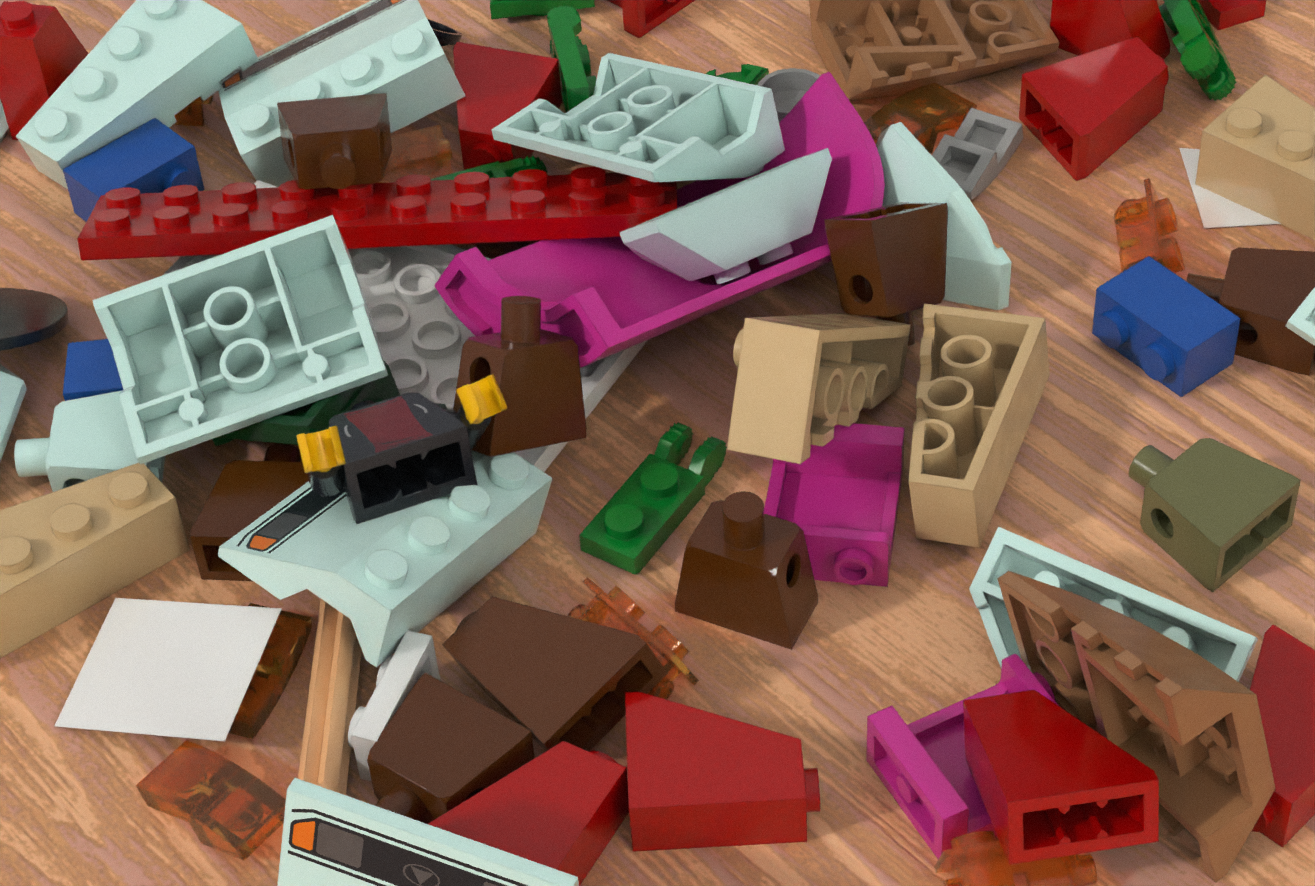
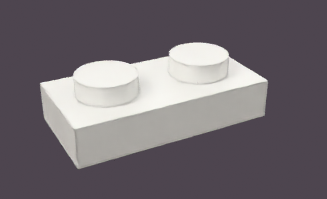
M407 630L394 655H391L381 663L377 675L376 688L366 707L360 706L355 711L349 726L348 743L350 747L354 748L360 779L372 782L367 762L370 749L377 742L381 733L418 679L424 673H427L440 680L433 636Z

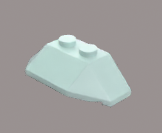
M902 122L890 125L881 132L876 143L882 162L885 182L882 206L900 202L947 203L945 297L943 300L993 310H1001L1008 307L1012 261L1002 247L997 248L993 244L986 223L958 183Z
M825 148L791 160L619 233L623 244L641 259L688 281H694L714 274L717 284L728 282L751 272L748 261L756 257L759 264L764 265L793 253L790 242L813 231L832 161L829 149Z
M1001 527L997 528L969 588L977 609H979L1000 667L1002 666V659L1010 655L1017 654L1021 658L997 579L1008 571L1078 594L1137 620L1202 656L1238 682L1258 641L1257 637Z

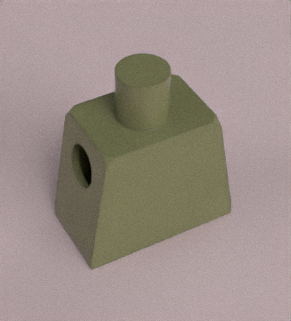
M1212 438L1198 440L1175 460L1154 446L1148 445L1135 456L1128 473L1132 480L1145 487L1140 520L1144 533L1211 592L1218 589L1292 526L1301 481L1287 472Z

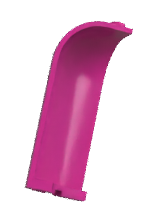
M827 72L821 74L793 109L779 122L785 151L765 164L762 171L753 175L756 176L786 162L825 148L829 149L832 161L813 231L790 242L793 250L792 254L764 265H760L756 257L748 261L751 272L728 282L717 284L714 274L694 281H688L649 263L624 245L621 237L542 240L491 260H487L477 247L460 252L455 255L434 286L458 319L475 336L501 332L502 298L530 296L541 299L540 329L573 338L578 345L580 368L815 270L832 261L825 230V219L882 207L885 182L881 158L870 131L832 74ZM753 176L747 178L696 180L677 189V208Z

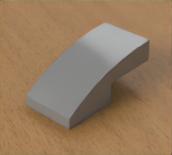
M971 108L954 137L945 134L932 156L958 183L967 197L972 200L991 184L1010 160L1023 140V126L1021 123Z

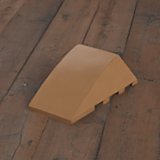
M809 0L812 40L828 72L832 74L849 101L896 96L959 83L999 72L1057 52L1060 43L1034 0Z
M1011 571L997 578L1021 659L1032 673L1038 672L1047 680L1053 691L1056 703L1062 709L1093 730L1096 728L1102 736L1155 771L1159 779V820L1173 836H1176L1185 828L1199 844L1201 856L1198 857V864L1215 883L1227 875L1276 789L1257 695L1202 656L1137 620L1078 594Z

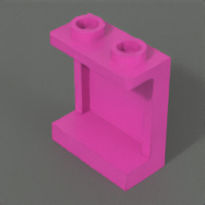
M856 423L849 427L836 425L834 426V439L823 447L811 445L810 457L803 463L797 464L773 459L764 514L796 523L804 531L814 580L840 582L850 585L888 587L903 479L905 428Z
M1017 654L1002 659L1001 678L995 686L963 699L968 700L1036 690L1057 704L1047 680L1038 672L1032 673ZM963 700L908 725L895 708L889 706L867 716L866 761L940 863L996 838L997 834L965 760Z

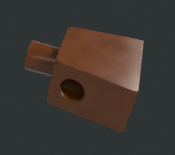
M387 93L277 103L283 156L298 188L305 190L327 187L344 189L350 185L371 184L383 180L392 152Z
M900 202L825 219V230L841 308L846 314L876 316V319L910 324L908 346L915 344L913 311L924 308V304H940L945 297L947 203Z
M1238 247L1231 251L1225 279L1188 274L1187 282L1240 318L1234 355L1294 373L1310 375L1315 346L1288 329L1286 324L1315 287V252Z
M530 296L502 298L501 332L469 337L463 344L456 389L494 374L507 405L506 410L491 416V422L472 451L492 457L586 438L587 428L578 345L571 337L540 329L541 299ZM456 392L453 410L458 411L462 404Z
M274 443L267 448L263 461L233 460L225 464L190 532V539L201 580L252 581L218 557L219 546L308 482V474L304 472L300 450L291 444Z
M736 492L729 495L724 501L712 502L686 545L675 600V612L792 650L818 604V593L804 531L796 523L764 514L762 499L751 492Z
M424 673L385 727L377 742L370 749L367 762L374 794L379 799L375 806L428 824L533 760L535 756L531 730L433 676Z

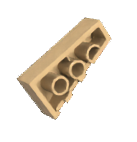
M1264 75L1202 130L1195 184L1315 240V108L1267 75Z
M924 304V331L920 342L919 354L921 364L919 381H917L915 397L917 406L916 422L913 423L908 479L916 538L980 548L1050 376L1045 318Z
M844 313L746 317L744 328L739 331L733 349V360L736 367H738L727 450L791 463H803L810 457L811 445L823 447L834 439V426H851L858 420L862 407L874 408L902 386L911 325Z
M136 463L0 510V658L190 550L176 497L145 464L140 465V463Z

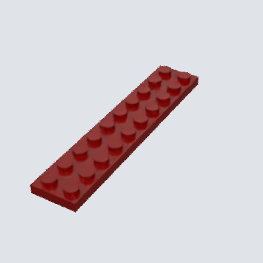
M581 167L567 175H547L543 170L527 169L514 173L512 177L489 178V175L486 173L466 172L457 175L454 180L433 181L426 175L413 174L400 177L396 182L350 185L344 189L327 187L305 190L298 188L295 180L287 181L276 188H256V185L253 183L237 182L222 187L221 190L198 191V188L193 185H177L165 189L163 193L140 194V190L137 188L123 187L110 190L105 195L100 196L77 239L81 261L220 255L331 215L335 218L347 249L621 237L619 232L677 209V181L651 182L617 172L606 173L604 169L598 167Z

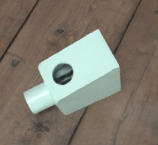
M121 391L62 401L55 406L49 438L20 439L16 441L14 460L18 476H48L52 491L55 492L139 463L136 459L119 398ZM165 456L144 463L162 482Z

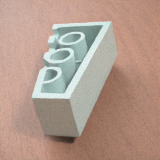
M136 0L19 131L16 138L39 172L68 189L63 169L154 118L167 127H171L177 122L174 115L198 97L203 101L208 99L222 88L219 81L238 67L244 72L258 61V57L242 23L203 0Z

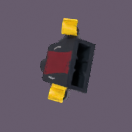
M494 374L456 389L462 404L458 411L441 408L419 393H406L380 402L371 400L361 401L355 404L350 411L333 416L329 420V429L296 435L304 472L308 474L311 488L322 496H333L338 494L344 486L353 519L356 524L451 494L456 486L477 485L471 450L475 448L491 422V416L507 409Z

